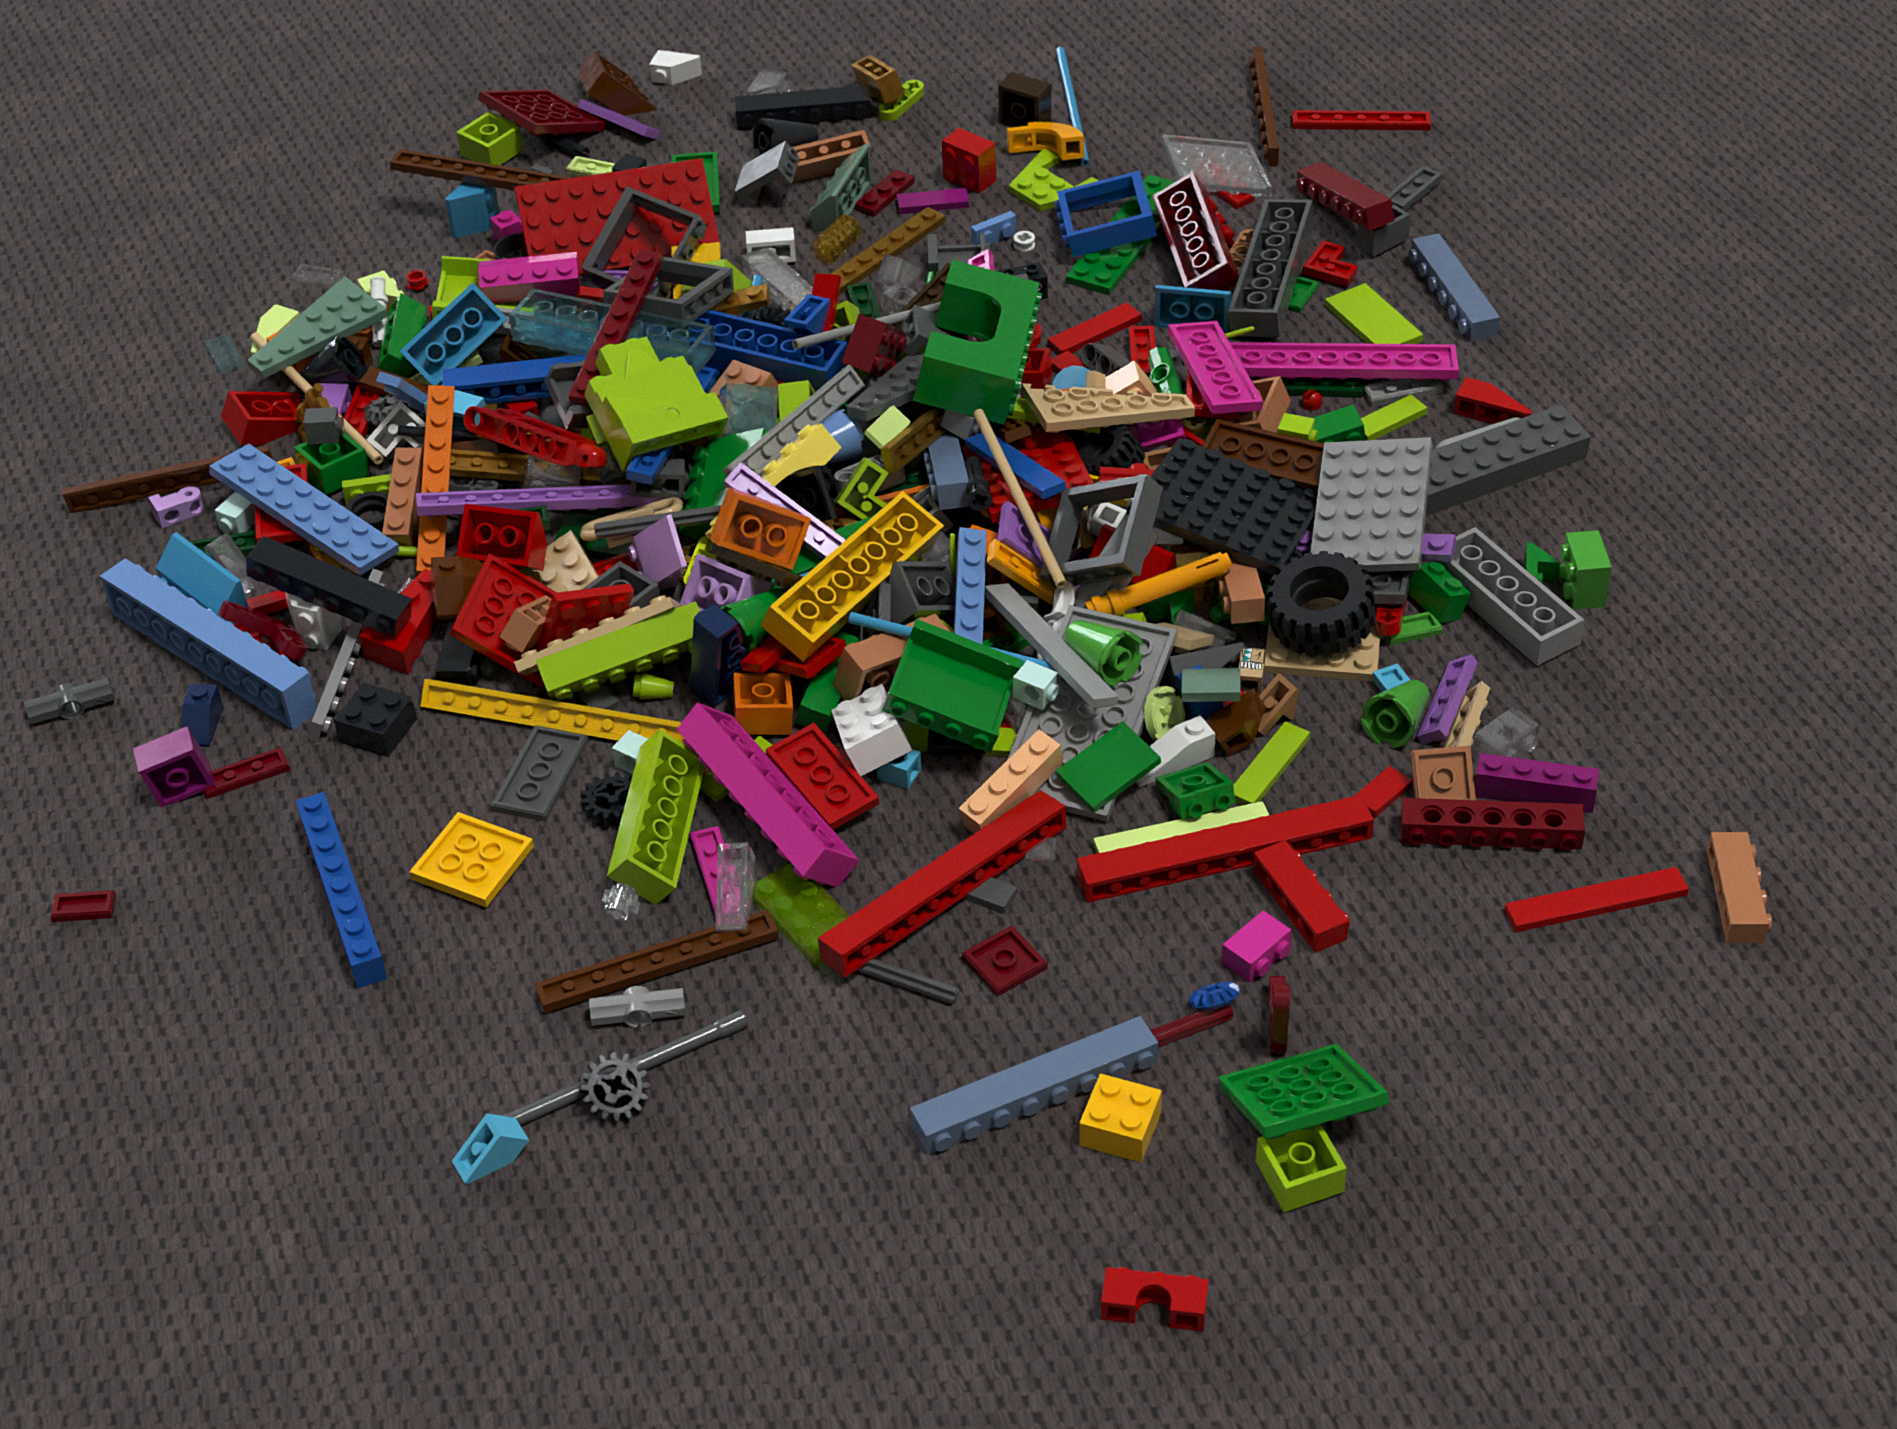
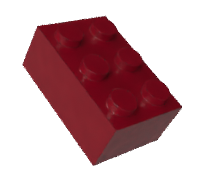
M859 314L842 363L850 364L858 370L881 378L898 363L899 354L904 351L907 344V338H905L907 333L887 323Z

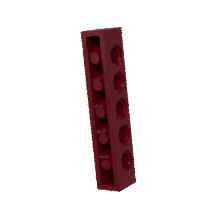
M1402 798L1400 810L1401 843H1411L1413 845L1441 844L1443 846L1471 845L1473 847L1500 846L1503 848L1528 847L1533 849L1555 848L1567 851L1582 849L1585 835L1583 804Z

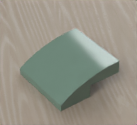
M1240 668L1183 669L1182 702L1240 701Z

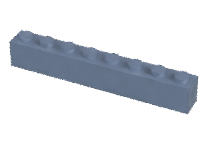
M1138 1016L910 1107L911 1127L927 1154L935 1151H945L954 1143L964 1139H974L984 1131L994 1127L1001 1128L1006 1126L1011 1120L1024 1115H1034L1043 1107L1053 1103L1061 1104L1069 1097L1081 1092H1090L1094 1089L1100 1074L1122 1079L1126 1074L1137 1069L1144 1070L1151 1067L1158 1061V1041L1142 1017Z

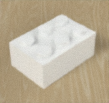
M883 684L868 688L862 695L852 700H845L832 709L845 751L860 776L912 751L900 718L882 711L888 695Z

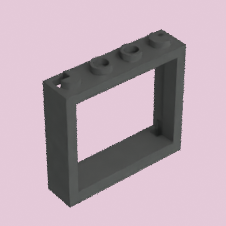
M627 186L582 264L581 269L589 279L608 287L620 280L602 272L638 207L689 227L672 256L673 259L689 261L693 257L698 241L704 237L707 226L701 216ZM659 281L653 292L649 291L647 295L670 298L674 283Z
M663 257V263L652 286L662 281L692 286L694 288L677 300L647 295L636 320L684 328L734 292L733 269ZM626 276L603 291L605 314H608Z
M1139 474L1138 476L1118 478L1112 481L1097 482L1096 484L1085 486L1080 485L1063 490L1048 545L1066 581H1070L1074 586L1140 576L1163 487L1155 482L1151 476ZM1133 498L1119 554L1068 562L1083 507ZM1043 561L1039 576L1057 588Z

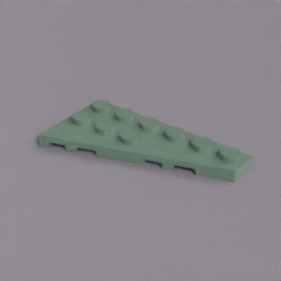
M345 276L248 359L249 368L262 379H265L323 350L337 336H340V339L351 336L388 317L387 308Z

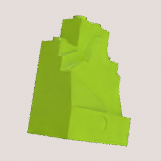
M647 337L631 338L624 343L608 344L599 349L595 364L601 376H596L588 381L584 396L623 472L627 471L634 456L705 436L709 440L721 437L728 416L716 393L707 394L704 392L693 368L687 364L684 356L667 357L659 361Z

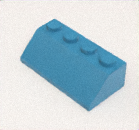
M472 282L408 342L400 352L431 385H439L442 382V369L457 368L499 329L508 318Z
M177 532L171 535L156 567L158 577L162 582L170 587H176L180 593L188 598L195 599L199 605L206 609H211L220 618L222 617L218 612L224 600L248 608L240 579Z

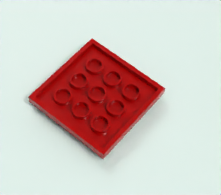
M489 553L449 635L546 690L540 671L523 675L518 673L514 663L522 659L521 655L523 653L536 650L538 642L524 652H517L506 645V641L499 636L515 609L545 595L552 599L553 593L557 592Z

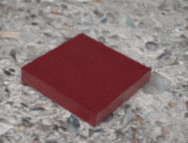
M1012 925L962 952V959L997 997L1048 969V963Z

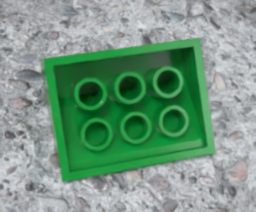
M760 428L710 439L703 446H698L692 456L694 462L688 475L690 481L688 489L684 494V499L686 500L683 510L722 505L727 492V488L723 486L724 480L727 478L723 469L765 435L767 430ZM710 523L682 526L679 528V531L698 542L701 537L706 536L705 533L711 526Z

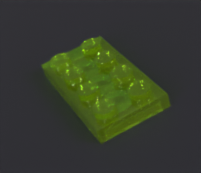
M789 863L746 887L747 895L762 911L769 910L775 925L816 967L823 963L820 959L818 937L847 919L850 915L815 880L800 878L793 871L795 866Z

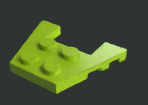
M1044 148L1009 184V192L1037 210L1043 211L1056 207L1055 201L1059 200L1057 191L1098 180L1091 177L1077 186H1072L1064 179L1049 172L1048 169L1059 164V157Z

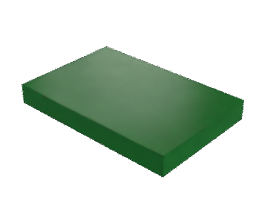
M1122 721L1058 768L1056 776L1094 813L1161 763V757Z

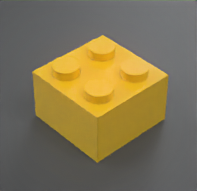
M1100 1074L1079 1123V1145L1142 1163L1161 1115L1162 1090Z

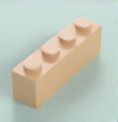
M1040 729L1035 732L959 807L963 825L975 834L1029 798L1064 763L1061 745Z

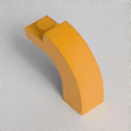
M1054 122L1027 123L1028 126L1007 128L1009 153L1043 150L1045 148L1058 154L1061 160L1085 158L1084 135L1073 126Z

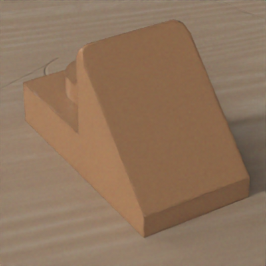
M1280 673L1275 676L1259 695V698L1266 706L1258 728V732L1264 736L1283 714L1291 720L1295 716L1300 690Z

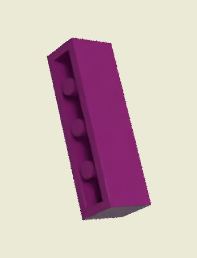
M1480 753L1475 795L1478 798L1511 802L1583 804V812L1593 813L1599 769Z

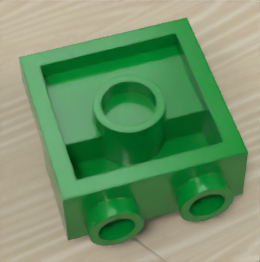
M1209 762L1155 777L1156 788L1169 798L1170 810L1182 820L1190 817L1199 818L1206 812L1225 810L1230 805L1235 804L1233 782Z

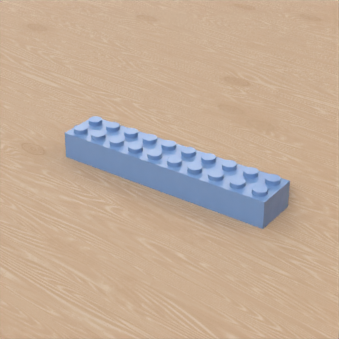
M123 559L100 575L112 615L292 730H295L315 714L317 697L312 689L311 675L304 667H298L285 655H279L274 652L267 644L258 642L248 632H242L230 621L218 617L211 609L202 607L195 599L188 598L180 593L176 587H170L162 582L158 576H153L146 572L139 564L135 565L129 560Z

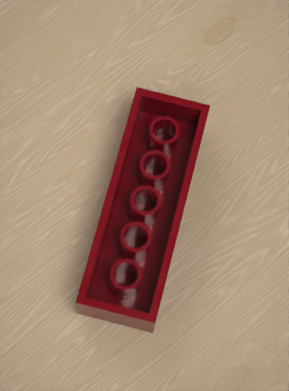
M1191 172L1153 195L1155 206L1184 287L1224 291L1236 284L1239 279L1237 269L1207 190L1195 173Z

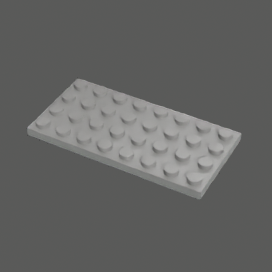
M1069 605L1058 635L1064 641L1067 627L1076 620L1130 631L1138 635L1143 641V646L1140 645L1139 653L1143 655L1142 661L1137 671L1128 681L1124 682L1121 680L1116 683L1118 686L1108 685L1119 696L1118 703L1115 706L1092 709L1062 677L1057 676V685L1059 686L1057 697L1054 701H1049L1043 710L1029 705L1008 759L1039 729L1061 745L1064 759L1062 765L1122 721L1140 737L1145 724L1144 706L1147 696L1152 689L1160 684L1178 636L1177 629ZM1056 771L1032 794L1034 795L1042 790L1064 804L1066 812L1108 822L1117 798L1116 796L1093 813L1056 776Z

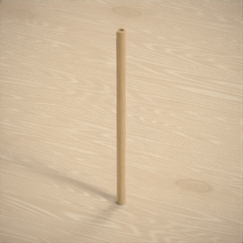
M977 409L973 415L1057 588H1063L1067 585V581L984 411Z

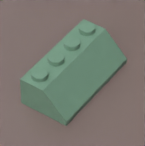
M864 144L848 156L841 166L836 169L835 175L831 181H828L823 193L819 194L817 202L810 208L808 215L812 230L839 234L854 211L855 203L863 197L872 183L870 144Z

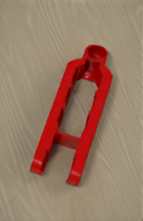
M471 406L465 411L463 421L466 429L485 438L558 465L604 468L606 465V452L602 448L595 446V440L512 409L499 408L494 411L486 407ZM477 413H479L480 415V423L478 426H476L474 421L475 415Z

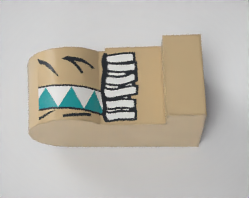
M1243 648L1241 650L1239 668L1241 672V690L1244 693L1251 690L1242 686V682L1245 680L1257 682L1258 686L1253 689L1258 696L1262 692L1265 649Z

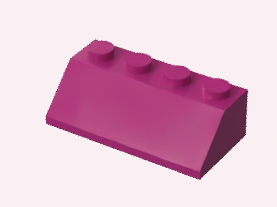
M577 252L479 261L478 265L480 290L493 304L574 296L580 287Z

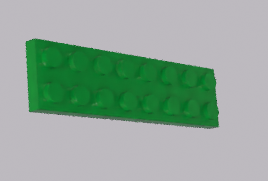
M1147 175L1143 180V184L1153 215L1156 233L1158 234L1163 225L1152 196L1176 181ZM1136 195L1131 196L1110 222L1141 215ZM1155 237L1082 255L1066 275V283L1110 295Z

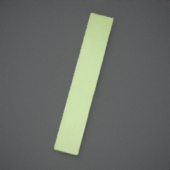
M1263 801L1206 813L1199 818L1179 819L1093 838V845L1098 854L1176 835L1268 816L1269 813Z

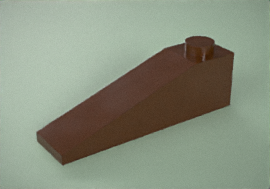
M461 556L431 557L430 583L437 619L457 618L484 561ZM516 568L517 570L523 572L529 577L542 583L539 572L522 568Z

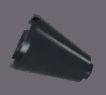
M759 118V123L754 124L752 133L754 149L758 148L760 155L784 141L790 147L816 142L819 138L818 131L812 124L770 118Z
M337 336L299 374L312 387L316 383H348L353 385L359 383V380L367 372L366 363L361 365L359 358L362 355L355 344L346 337L340 339V336ZM296 385L298 391H299L300 393H302V394H305V393Z

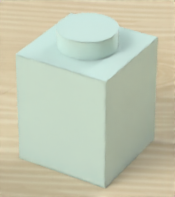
M236 492L215 509L218 526L224 533L236 534L246 532L255 524V505Z

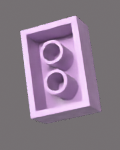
M697 554L680 604L684 606L696 601L700 611L706 610L713 604L720 608L769 591L772 581L756 578L755 574L751 575L739 571L737 567H731L720 563L717 559Z

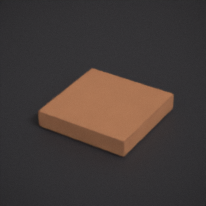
M1470 746L1410 751L1415 798L1476 800Z

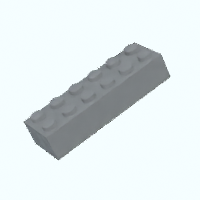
M1476 527L1456 536L1457 543L1452 562L1438 563L1442 564L1454 578L1461 581L1462 585L1471 593L1467 602L1471 609L1536 666L1580 645L1584 619Z

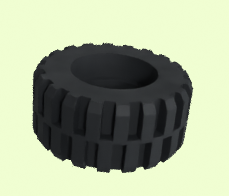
M1319 551V554L1313 555L1310 552L1304 554L1302 558L1298 559L1295 557L1291 559L1289 565H1283L1277 571V575L1272 577L1266 593L1270 625L1275 637L1286 648L1291 647L1293 652L1300 655L1304 652L1308 657H1316V655L1332 657L1331 654L1338 652L1340 655L1347 652V648H1354L1359 645L1361 638L1365 639L1371 632L1377 613L1373 581L1371 576L1368 575V570L1363 565L1358 564V561L1349 556L1344 558V554L1338 552L1328 554V551ZM1330 597L1342 601L1337 606L1322 611H1311L1301 608L1305 603L1317 598Z

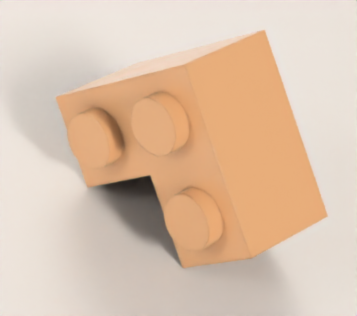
M1135 361L1106 377L1105 389H1113V394L1127 395V391H1137L1139 395L1151 397L1153 393H1158L1156 386Z

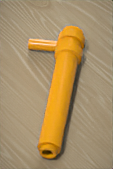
M1219 552L1120 590H1109L1104 596H1093L1090 598V601L1085 602V608L1121 616L1125 614L1126 610L1228 573V569L1232 568V564L1227 553L1222 554Z

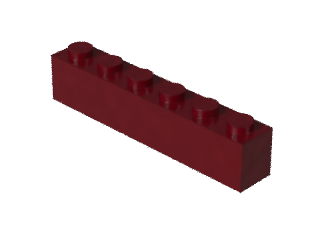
M1318 162L1296 171L1298 178L1296 186L1300 193L1370 231L1394 222L1391 198L1327 164Z

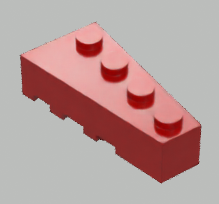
M424 569L401 592V594L412 598L411 618L396 638L381 634L369 627H366L359 634L364 658L409 675L414 660L418 659L422 652V646L432 635V629L435 624L440 621L436 617L430 583V570Z

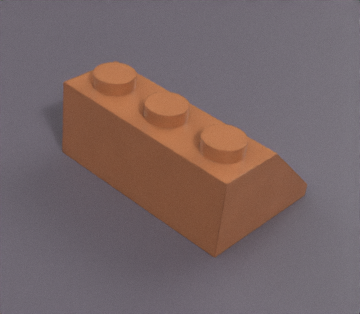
M1277 376L1252 381L1263 400L1262 410L1249 413L1238 412L1237 421L1220 419L1277 433L1281 419L1291 402L1281 377Z

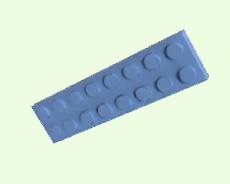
M250 444L243 446L209 466L210 475L359 576L399 552V544L383 535L382 532Z

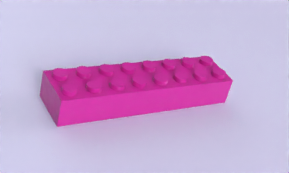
M697 702L677 728L684 737L683 743L698 753L700 763L715 773L713 775L714 779L722 786L728 788L730 798L746 809L745 815L762 828L760 832L766 839L777 845L778 854L795 866L793 871L804 880L808 878L813 879L822 886L825 884L835 887L840 886L860 860L732 715Z

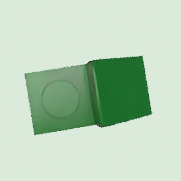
M1526 543L1524 569L1541 583L1542 581L1557 582L1559 562L1533 543Z
M1194 590L1174 592L1140 605L1139 613H1144L1146 621L1168 619L1169 624L1181 626L1194 613L1195 592Z

